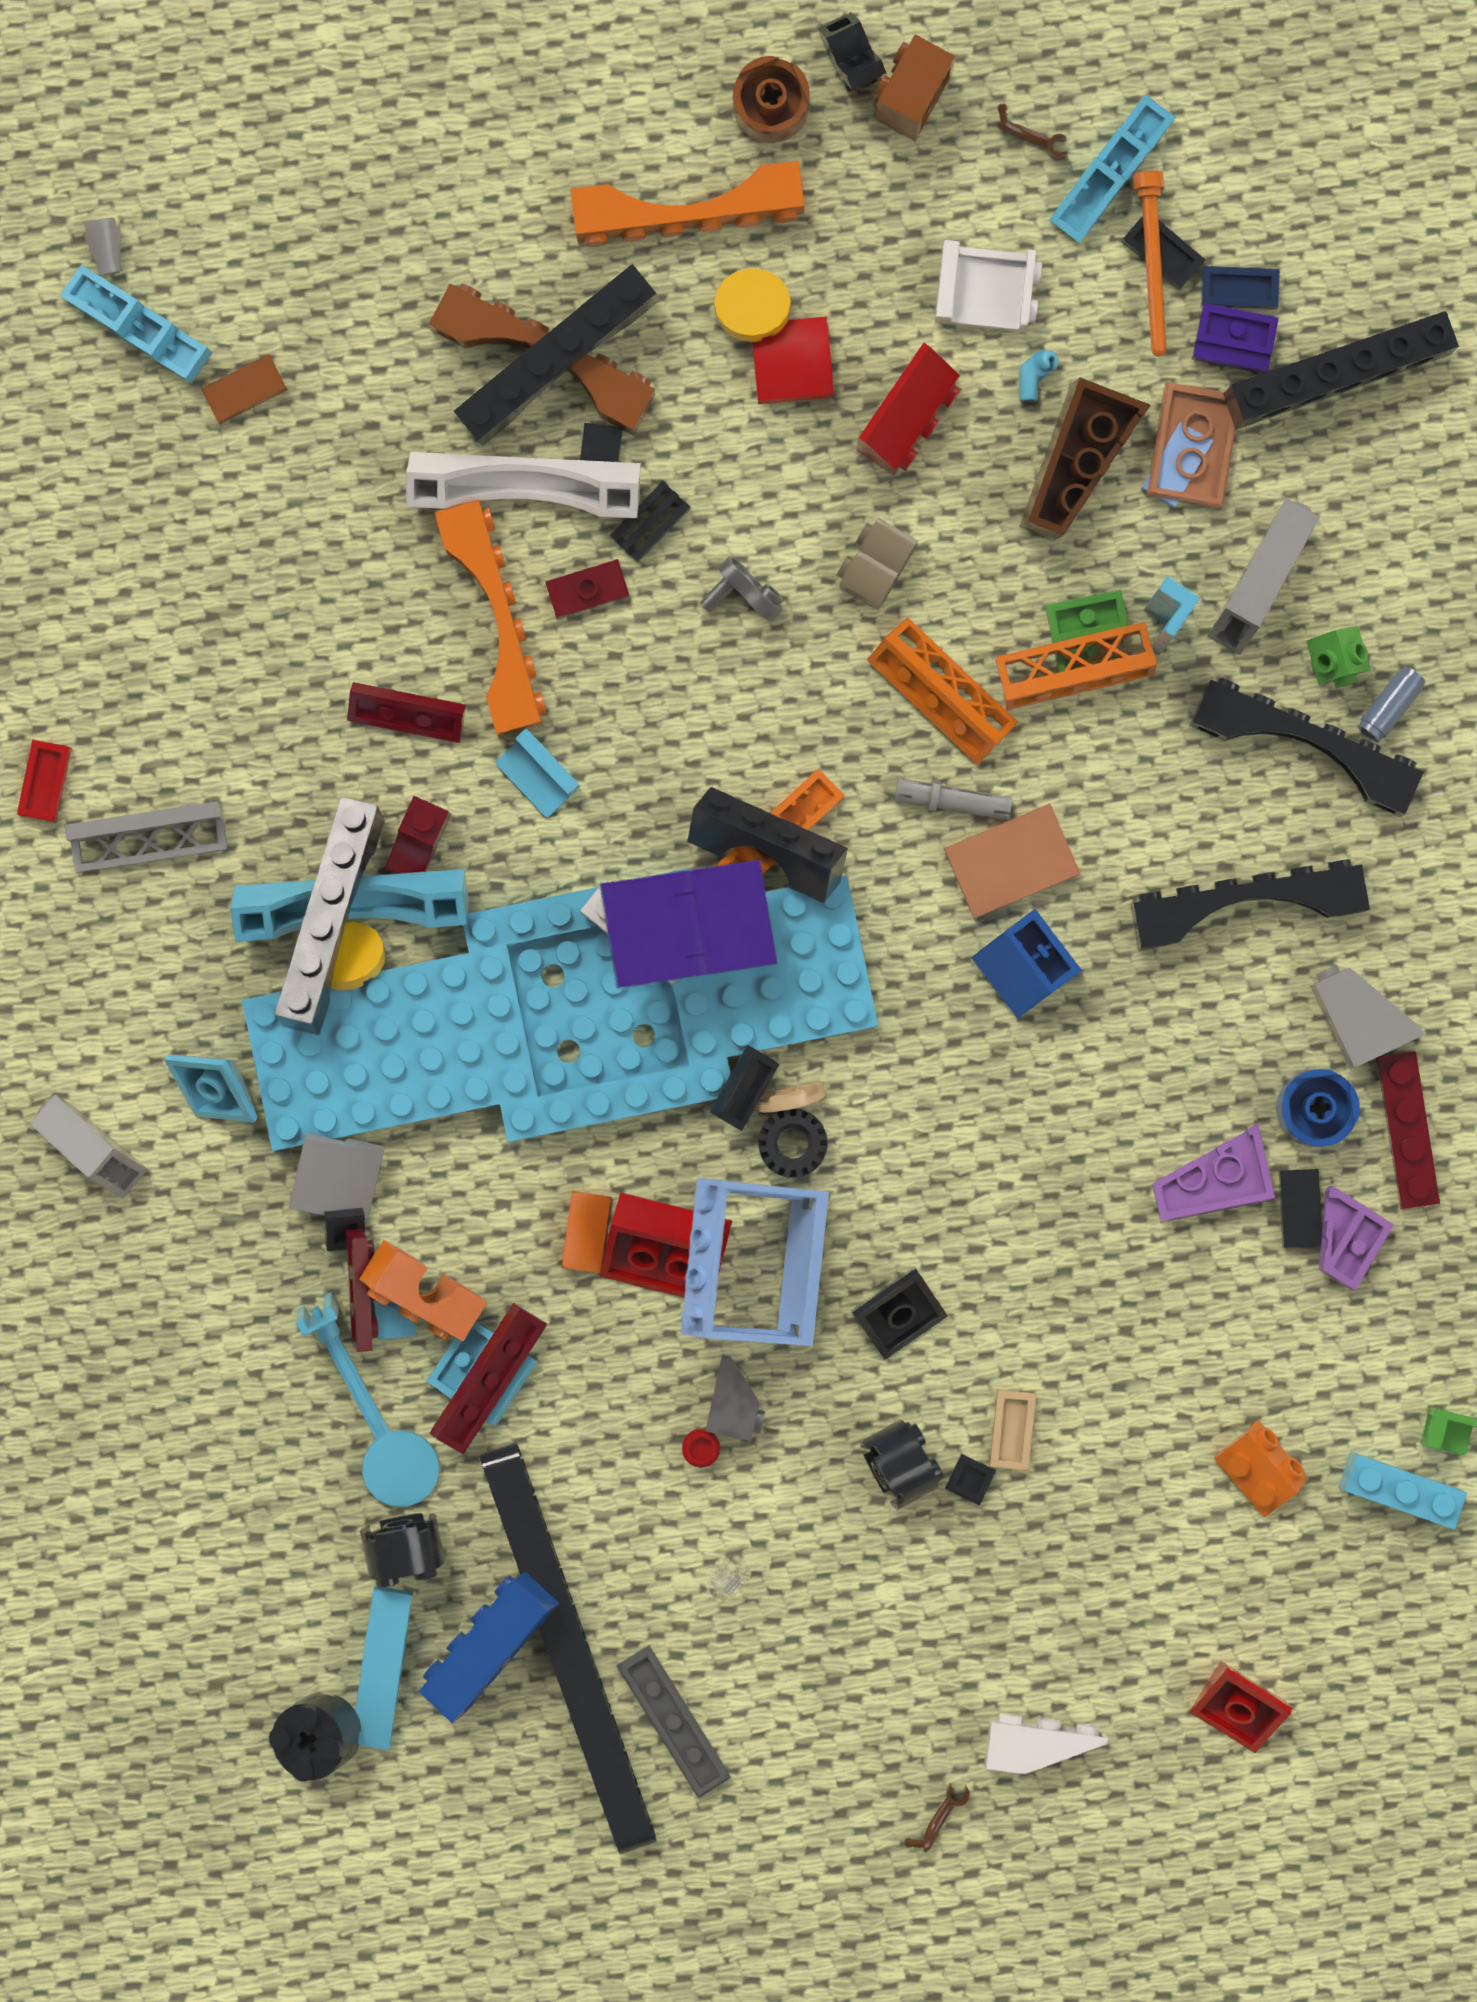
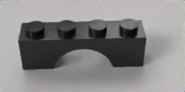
M710 787L693 807L687 839L688 843L720 857L729 849L737 846H749L759 849L771 856L781 866L787 877L790 889L822 903L826 902L841 882L848 848L713 787Z

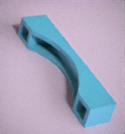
M465 869L362 876L347 919H395L415 923L427 928L467 925L469 899ZM315 880L235 886L230 907L235 941L275 939L289 932L301 929Z

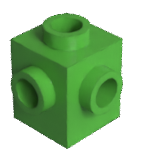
M1358 626L1334 630L1306 640L1311 657V666L1316 674L1319 685L1334 682L1336 688L1348 686L1358 682V674L1371 670L1368 661V651L1362 641Z

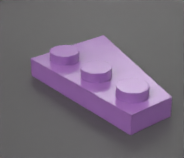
M1259 1125L1252 1126L1244 1133L1230 1141H1226L1197 1160L1191 1161L1153 1183L1152 1187L1160 1223L1273 1201L1275 1195Z

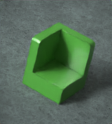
M1429 1406L1420 1444L1465 1455L1473 1426L1477 1427V1419Z

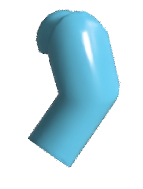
M1040 350L1020 366L1019 402H1038V382L1058 366L1059 359L1055 352Z

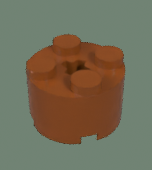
M775 56L760 57L744 66L733 88L734 117L743 132L756 142L778 143L794 136L806 122L809 111L810 91L804 73L792 62L790 63ZM770 94L773 99H777V104L771 105L769 102H765V96Z

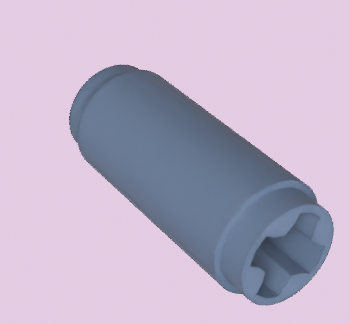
M1404 666L1401 671H1397L1362 716L1361 722L1357 726L1358 729L1369 739L1379 743L1382 738L1387 736L1422 691V686L1426 682L1424 678L1407 666Z

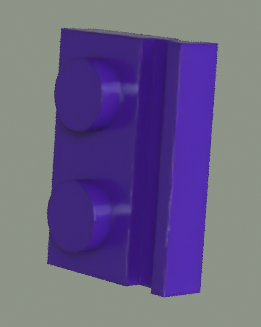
M1203 303L1192 360L1261 374L1269 371L1279 317Z

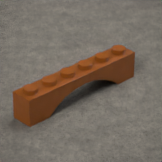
M449 284L429 322L432 332L463 348L506 344L529 349L550 330L547 326L530 318L526 323L514 317L516 311L501 302L495 301L494 305H491L481 300L482 294L466 284H461L459 288ZM598 353L595 358L587 354L567 371L586 390L601 419L617 427H622L624 431L635 435L655 397V388L650 386L652 381L635 371H631L630 375L616 369L618 364L602 354Z

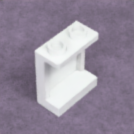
M944 240L935 323L1026 333L1028 322L1035 323L1038 300L1031 299L1032 284H1040L1042 262L1035 261L1036 251L1028 250L1026 254L967 248L959 247L960 242Z

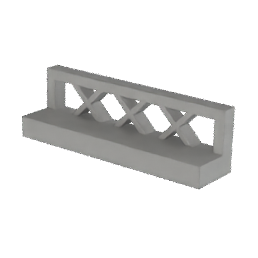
M217 801L64 825L66 840L71 842L75 873L228 850L222 806ZM215 821L218 843L202 845L191 837L200 823ZM191 825L186 833L178 827ZM172 828L183 836L174 850L164 851L153 843L162 829ZM153 831L148 839L140 832ZM135 834L145 842L136 856L126 857L115 849L124 835ZM116 836L111 844L101 839ZM97 840L107 848L97 862L83 864L80 842ZM187 840L196 845L194 847L182 848ZM149 846L158 851L144 854ZM111 852L120 857L106 860Z

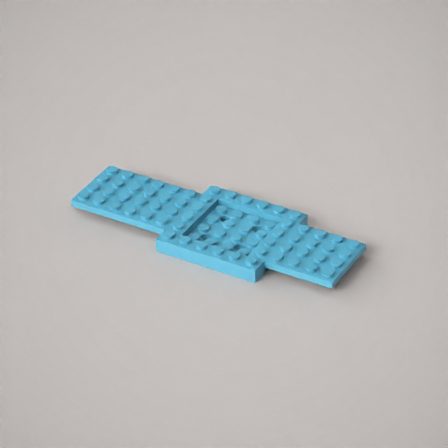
M683 869V870H678V871H673V872H668V873H674V872H680V871H687L688 869ZM847 875L842 876L841 882L825 903L819 902L789 887L765 892L778 964L677 979L673 986L664 981L617 989L608 934L580 912L599 888L595 887L469 913L467 925H463L469 953L380 971L373 980L370 977L363 982V986L357 989L343 991L331 989L329 996L331 1000L320 1036L281 1025L275 1016L281 992L243 999L242 1003L272 1151L302 1146L307 1132L336 1139L496 1105L501 1107L507 1142L523 1140L716 1100L731 1075L727 1058L742 1055L747 1045L762 1051L878 1027ZM550 965H557L564 971V981L557 987L545 985L542 979L544 969ZM640 1025H649L655 1031V1040L648 1047H640L633 1040V1032ZM572 1040L579 1045L580 1055L574 1062L566 1063L559 1058L558 1047L563 1041Z

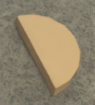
M817 1081L764 1092L754 1112H777L815 1103L826 1096L824 1082Z

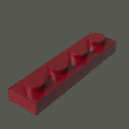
M1416 1051L1377 1057L1400 1209L1440 1204Z
M513 1303L429 1434L436 1440L464 1455L548 1324L541 1318Z

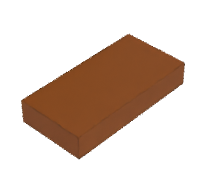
M269 354L201 388L220 425L288 390Z

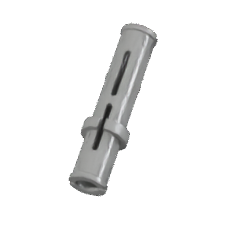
M898 777L895 802L928 806L930 811H936L937 808L1003 819L1004 821L1009 820L1012 806L1011 796L1007 797L941 785V781L933 780L932 783Z

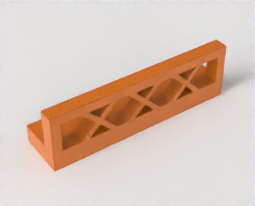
M908 617L887 635L867 658L871 665L977 765L1018 724L1014 717ZM904 632L916 643V648H910L899 636ZM930 662L937 663L943 669L944 675L937 674L931 668ZM958 688L964 689L971 696L972 702L966 701L958 693ZM986 715L993 716L1003 728L997 731L986 720Z
M1146 622L995 657L1003 688L1002 697L1006 710L1154 676L1157 666ZM1139 634L1144 652L1129 656L1117 649L1123 637ZM1115 640L1113 645L1108 644L1106 641ZM1096 644L1108 651L1101 663L1092 665L1081 659L1080 655L1086 646ZM1077 649L1075 654L1069 652L1068 650ZM1059 653L1071 661L1063 672L1053 673L1042 667L1048 655ZM1112 655L1118 657V659L1110 660ZM1041 657L1037 663L1030 660ZM1022 662L1033 669L1027 680L1010 684L1006 665ZM1075 663L1081 666L1080 668L1072 669ZM1038 672L1044 675L1042 677L1035 678Z

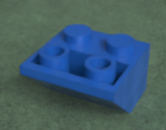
M1036 909L1032 910L971 957L1017 1019L1082 971Z

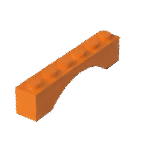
M799 161L761 165L747 180L731 191L711 200L690 205H661L644 202L622 193L609 184L570 189L577 242L585 241L586 246L604 245L608 243L607 238L622 236L623 241L626 242L639 241L646 238V233L661 232L662 237H674L682 235L684 233L683 229L699 227V232H714L722 229L721 224L737 222V227L740 228L753 227L760 224L759 219L775 218L776 223H787L797 220V215L804 214L805 208Z
M476 500L436 511L434 513L446 553L462 564L479 582L488 596L495 613L499 634L498 661L494 679L486 699L496 734L499 738L524 731L526 728L531 729L541 726L540 716L546 715L547 711L542 693H533L530 679L536 678L537 675L531 655L523 657L519 643L526 641V636L521 619L513 620L509 605L516 604L510 581L503 583L499 569L506 567L500 545L492 546L489 532L496 529L490 508L482 510L480 501Z

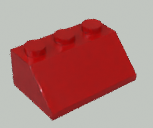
M923 342L859 436L856 451L893 476H895L899 468L907 471L918 454L913 449L921 436L928 440L940 420L935 418V415L942 405L949 408L960 393L961 389L956 386L960 375L938 353Z
M620 1192L599 1276L685 1298L690 1234L694 1211ZM725 1218L719 1272L733 1221Z

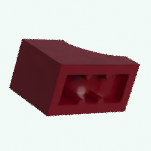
M413 796L399 826L394 846L384 868L396 874L426 872L452 814L439 806Z

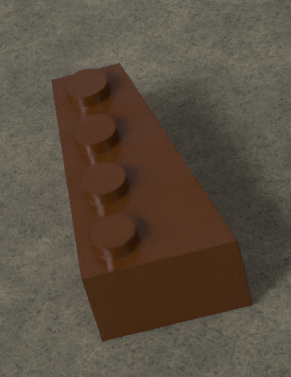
M1081 377L1071 383L1019 527L1052 540L1062 537L1151 405Z

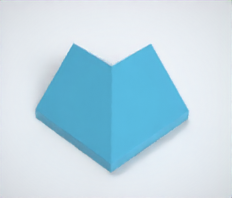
M169 1054L164 1059L195 1116L252 1123L258 1118L249 1087L234 1060Z

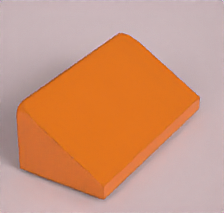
M572 1191L561 1268L600 1273L611 1196Z

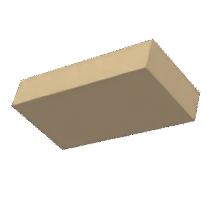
M997 1389L990 1467L1028 1471L1036 1393Z

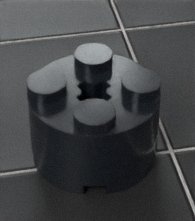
M900 1419L859 1443L861 1448L869 1449V1452L863 1455L882 1492L885 1493L891 1490L896 1499L890 1501V1503L896 1510L939 1487L938 1481L944 1478V1474L934 1458L929 1459L921 1447L926 1444V1440L915 1423L911 1425L909 1422L905 1423Z
M423 1513L388 1518L380 1521L381 1528L371 1532L370 1525L360 1530L369 1578L375 1580L376 1586L379 1588L393 1586L399 1583V1578L413 1575L415 1580L433 1578L438 1575L437 1568L445 1563L436 1514L430 1513L428 1520H424Z
M315 1692L284 1710L275 1721L273 1729L269 1733V1743L273 1747L274 1754L281 1766L292 1774L296 1780L306 1782L325 1778L351 1760L357 1753L360 1745L358 1741L361 1723L354 1708L344 1698L337 1695L322 1694L324 1692Z

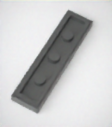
M650 1644L616 1665L698 1798L731 1778V1775Z

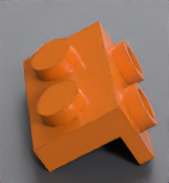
M1259 1420L1251 1424L1244 1434L1222 1449L1214 1458L1263 1517H1266L1295 1496L1307 1480L1301 1464L1286 1453L1280 1446L1274 1432L1264 1427Z

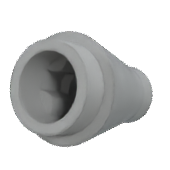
M103 218L85 222L86 232L83 233V236L97 265L99 276L122 272L120 265V226H116L115 218Z

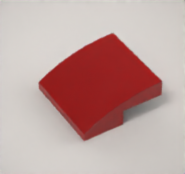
M827 316L788 320L782 330L772 337L769 335L763 337L762 341L752 342L758 405L834 398Z

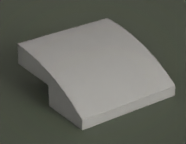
M307 1132L289 1208L318 1215H324L325 1211L363 1208L365 1220H368L385 1147L349 1137L343 1142Z

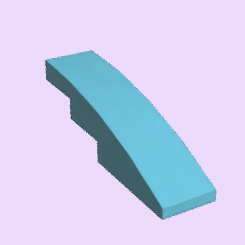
M1145 94L1100 154L1094 158L1049 220L1080 243L1177 117Z
M80 265L60 295L61 298L190 384H192L213 353L206 346L179 330L171 322L148 309L137 299L83 265Z
M374 1586L355 1710L361 1723L359 1746L384 1750L390 1749L401 1672L405 1657L412 1591Z

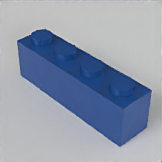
M527 1572L514 1579L510 1575L504 1579L494 1591L498 1598L490 1607L484 1604L471 1618L470 1621L474 1624L471 1630L466 1635L460 1632L447 1646L446 1649L450 1652L449 1656L443 1663L438 1659L424 1673L423 1678L426 1680V1683L418 1692L451 1723L467 1713L559 1605V1602Z

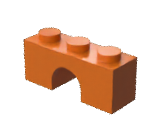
M383 1240L359 1278L370 1288L367 1295L385 1306L390 1301L400 1306L397 1312L415 1323L420 1318L430 1323L427 1329L445 1340L452 1335L463 1342L486 1306L487 1301L443 1274L435 1288L427 1293L419 1294V1283L428 1267L412 1255Z

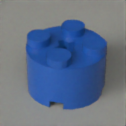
M1314 1069L1296 1074L1283 1085L1277 1099L1276 1113L1281 1128L1290 1139L1305 1146L1324 1147L1339 1143L1352 1131L1359 1118L1360 1103L1354 1087L1340 1074L1327 1069ZM1315 1097H1317L1319 1103H1325L1326 1111L1320 1112V1119H1317L1316 1113H1310L1309 1106L1315 1104Z

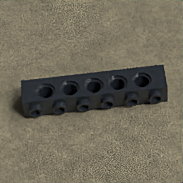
M1446 311L1231 384L1223 393V396L1237 430L1450 356L1459 347L1448 314Z

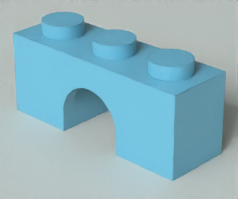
M1350 1451L1338 1486L1343 1491L1454 1530L1467 1492L1410 1473Z

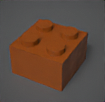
M916 34L913 36L910 44L903 42L893 59L894 66L891 71L893 73L891 78L884 75L874 94L876 99L873 106L877 107L875 120L916 141L952 76L956 56Z

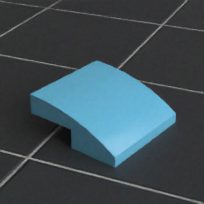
M476 1321L463 1342L454 1338L426 1382L452 1398L494 1332ZM529 1355L526 1357L486 1419L489 1424L497 1426L538 1363L537 1360Z

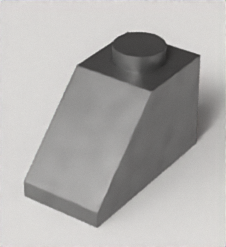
M722 1353L705 1431L751 1441L753 1433H761L765 1411L758 1410L759 1400L732 1357Z

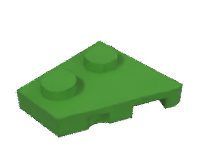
M1120 589L1045 604L1052 643L1128 626L1122 590ZM1096 644L1086 646L1080 658L1083 660L1091 658L1102 648ZM1072 649L1068 651L1075 654L1077 649ZM1056 653L1054 656L1058 673L1063 672L1071 660ZM1075 663L1072 669H1075L1079 665Z

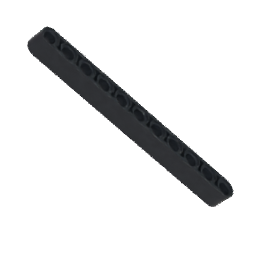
M517 1442L481 1454V1464L520 1575L527 1572L559 1602V1605L542 1623L539 1629L619 1854L622 1855L657 1842L653 1825L650 1824L651 1820L639 1787L637 1788L638 1783L627 1752L623 1750L625 1749L614 1715L611 1714L612 1709L601 1678H598L600 1675L588 1641H585L587 1638L575 1604L572 1605L574 1601L563 1570L559 1568L561 1565L550 1533L546 1531L548 1528L536 1495H533L535 1491L524 1460L520 1458L522 1457Z

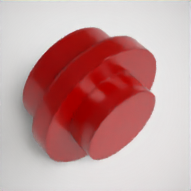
M706 1429L691 1431L686 1435L682 1443V1453L685 1460L692 1466L699 1468L712 1465L720 1454L719 1439L714 1433L705 1431Z

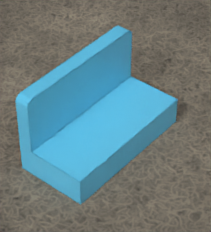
M526 728L515 738L517 742L497 759L496 765L545 817H549L580 788V785Z

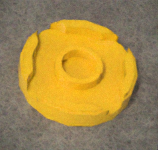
M750 268L739 270L724 279L716 291L714 309L720 326L725 333L737 340L756 342L762 341L763 337L769 335L772 337L782 330L789 319L791 301L788 288L778 276L767 270Z
M354 921L346 922L336 959L331 989L339 991L357 989L364 985V981L370 977L373 980L380 973L385 963V948L378 932L367 924Z

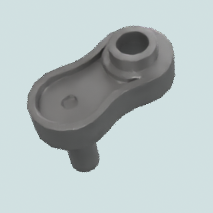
M728 556L718 566L724 578L700 601V604L708 612H712L735 588L768 621H773L783 610L779 604L783 600L781 595L767 583L762 586L747 568L732 556Z

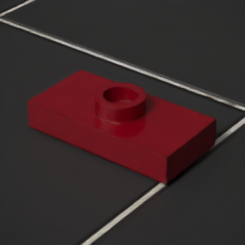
M618 559L545 581L556 619L630 597Z

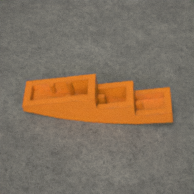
M818 768L770 813L810 831L845 795ZM737 846L716 866L760 860L763 876L776 861L759 849L749 846Z

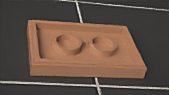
M1171 382L1165 383L1146 496L1179 500L1178 502L1219 510L1223 508L1236 431L1223 396L1224 392ZM1179 422H1182V431L1189 440L1195 442L1203 441L1207 438L1213 440L1205 455L1199 449L1187 448L1177 456L1176 469L1178 473L1184 478L1191 479L1184 492L1158 488L1162 453ZM1187 426L1204 436L1195 437L1191 435L1187 430ZM1186 453H1195L1202 460L1194 474H1188L1181 468L1180 461Z
M1051 804L1042 806L944 848L973 919L1080 875V871Z

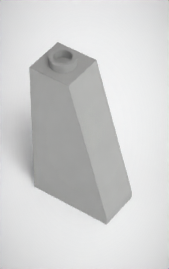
M1285 499L1207 637L1241 655L1261 626L1320 518L1312 513L1309 507L1303 503Z

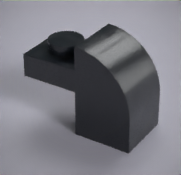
M852 12L817 28L826 52L847 92L857 88L869 87L876 83L883 74H886L881 58L871 49L861 21Z

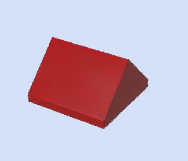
M1220 1661L1192 1706L1190 1713L1256 1753L1288 1718L1293 1708L1285 1700Z

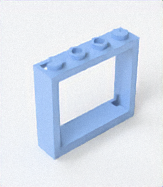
M697 1178L681 1335L709 1339L813 1346L829 1192ZM727 1193L791 1199L777 1330L713 1325ZM810 1198H813L812 1209H809ZM796 1325H799L798 1336H795Z

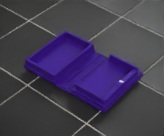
M760 860L600 883V893L617 989L778 964Z

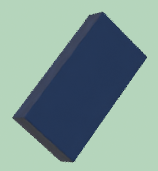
M1203 266L1201 306L1203 303L1228 308L1277 310L1280 269Z

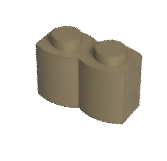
M880 518L876 520L873 526L866 523L856 541L857 544L861 545L854 559L847 556L837 572V576L842 578L839 583L840 589L878 611L918 544V540Z

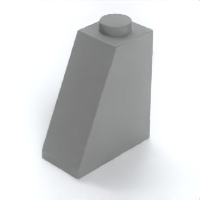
M1337 965L1317 973L1316 976L1319 981L1310 985L1349 1069L1356 1068L1424 1036L1421 1027L1350 967L1340 971Z
M56 1094L40 1107L37 1116L30 1123L88 1179L121 1198L128 1194L148 1170L77 1108Z

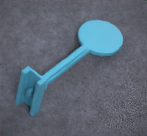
M331 1291L325 1295L324 1309L320 1310L319 1306L313 1308L311 1316L305 1305L299 1308L296 1324L302 1336L315 1332L319 1342H324L375 1437V1441L369 1446L363 1460L362 1474L368 1490L376 1499L389 1506L406 1507L419 1503L432 1492L438 1481L439 1461L436 1451L426 1438L413 1431L389 1430L338 1335L340 1330L335 1320L338 1319L339 1304Z

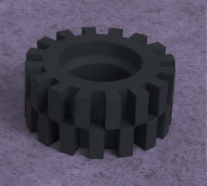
M796 1108L776 1112L764 1123L759 1134L758 1147L762 1160L770 1170L783 1177L798 1178L810 1174L822 1163L827 1153L828 1138L824 1126L813 1114ZM797 1128L802 1130L807 1136L808 1148L801 1157L787 1158L779 1151L778 1138L784 1130Z

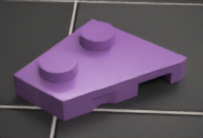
M1328 1186L1325 1190L1319 1271L1349 1290L1355 1291L1394 1224L1336 1187Z

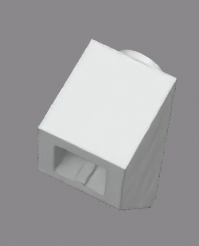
M1000 1713L999 1719L990 1718L984 1765L989 1770L1027 1774L1106 1745L1108 1737L1105 1733L1099 1732L1100 1727L1097 1725L1077 1723L1076 1729L1061 1727V1721L1055 1719L1038 1718V1723L1033 1724L1022 1722L1023 1716Z

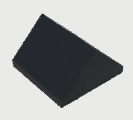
M915 1267L851 1310L884 1360L948 1317Z

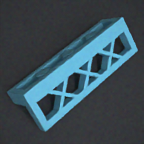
M1169 576L1165 578L1144 608V610L1166 624L1152 644L1153 652L1158 656L1173 639L1200 599V597Z

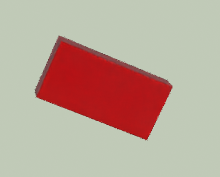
M32 739L17 815L54 823L57 822L72 750L71 747Z

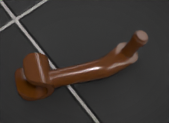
M1006 104L998 105L1000 122L996 125L1001 131L1045 148L1050 158L1060 161L1067 157V151L1056 152L1052 148L1054 143L1067 140L1064 134H1055L1049 138L1019 124L1008 122Z
M949 1783L946 1788L947 1798L931 1819L926 1829L924 1840L907 1838L905 1839L904 1846L907 1848H923V1852L929 1851L952 1809L955 1806L966 1804L969 1800L970 1793L967 1785L965 1784L964 1796L960 1799H954L950 1795L952 1785Z

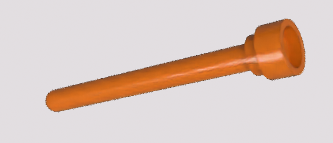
M1144 171L1133 174V190L1138 193V199L1142 200L1151 351L1154 356L1161 357L1166 353L1167 348L1157 198L1161 197V190L1164 189V176L1161 171Z

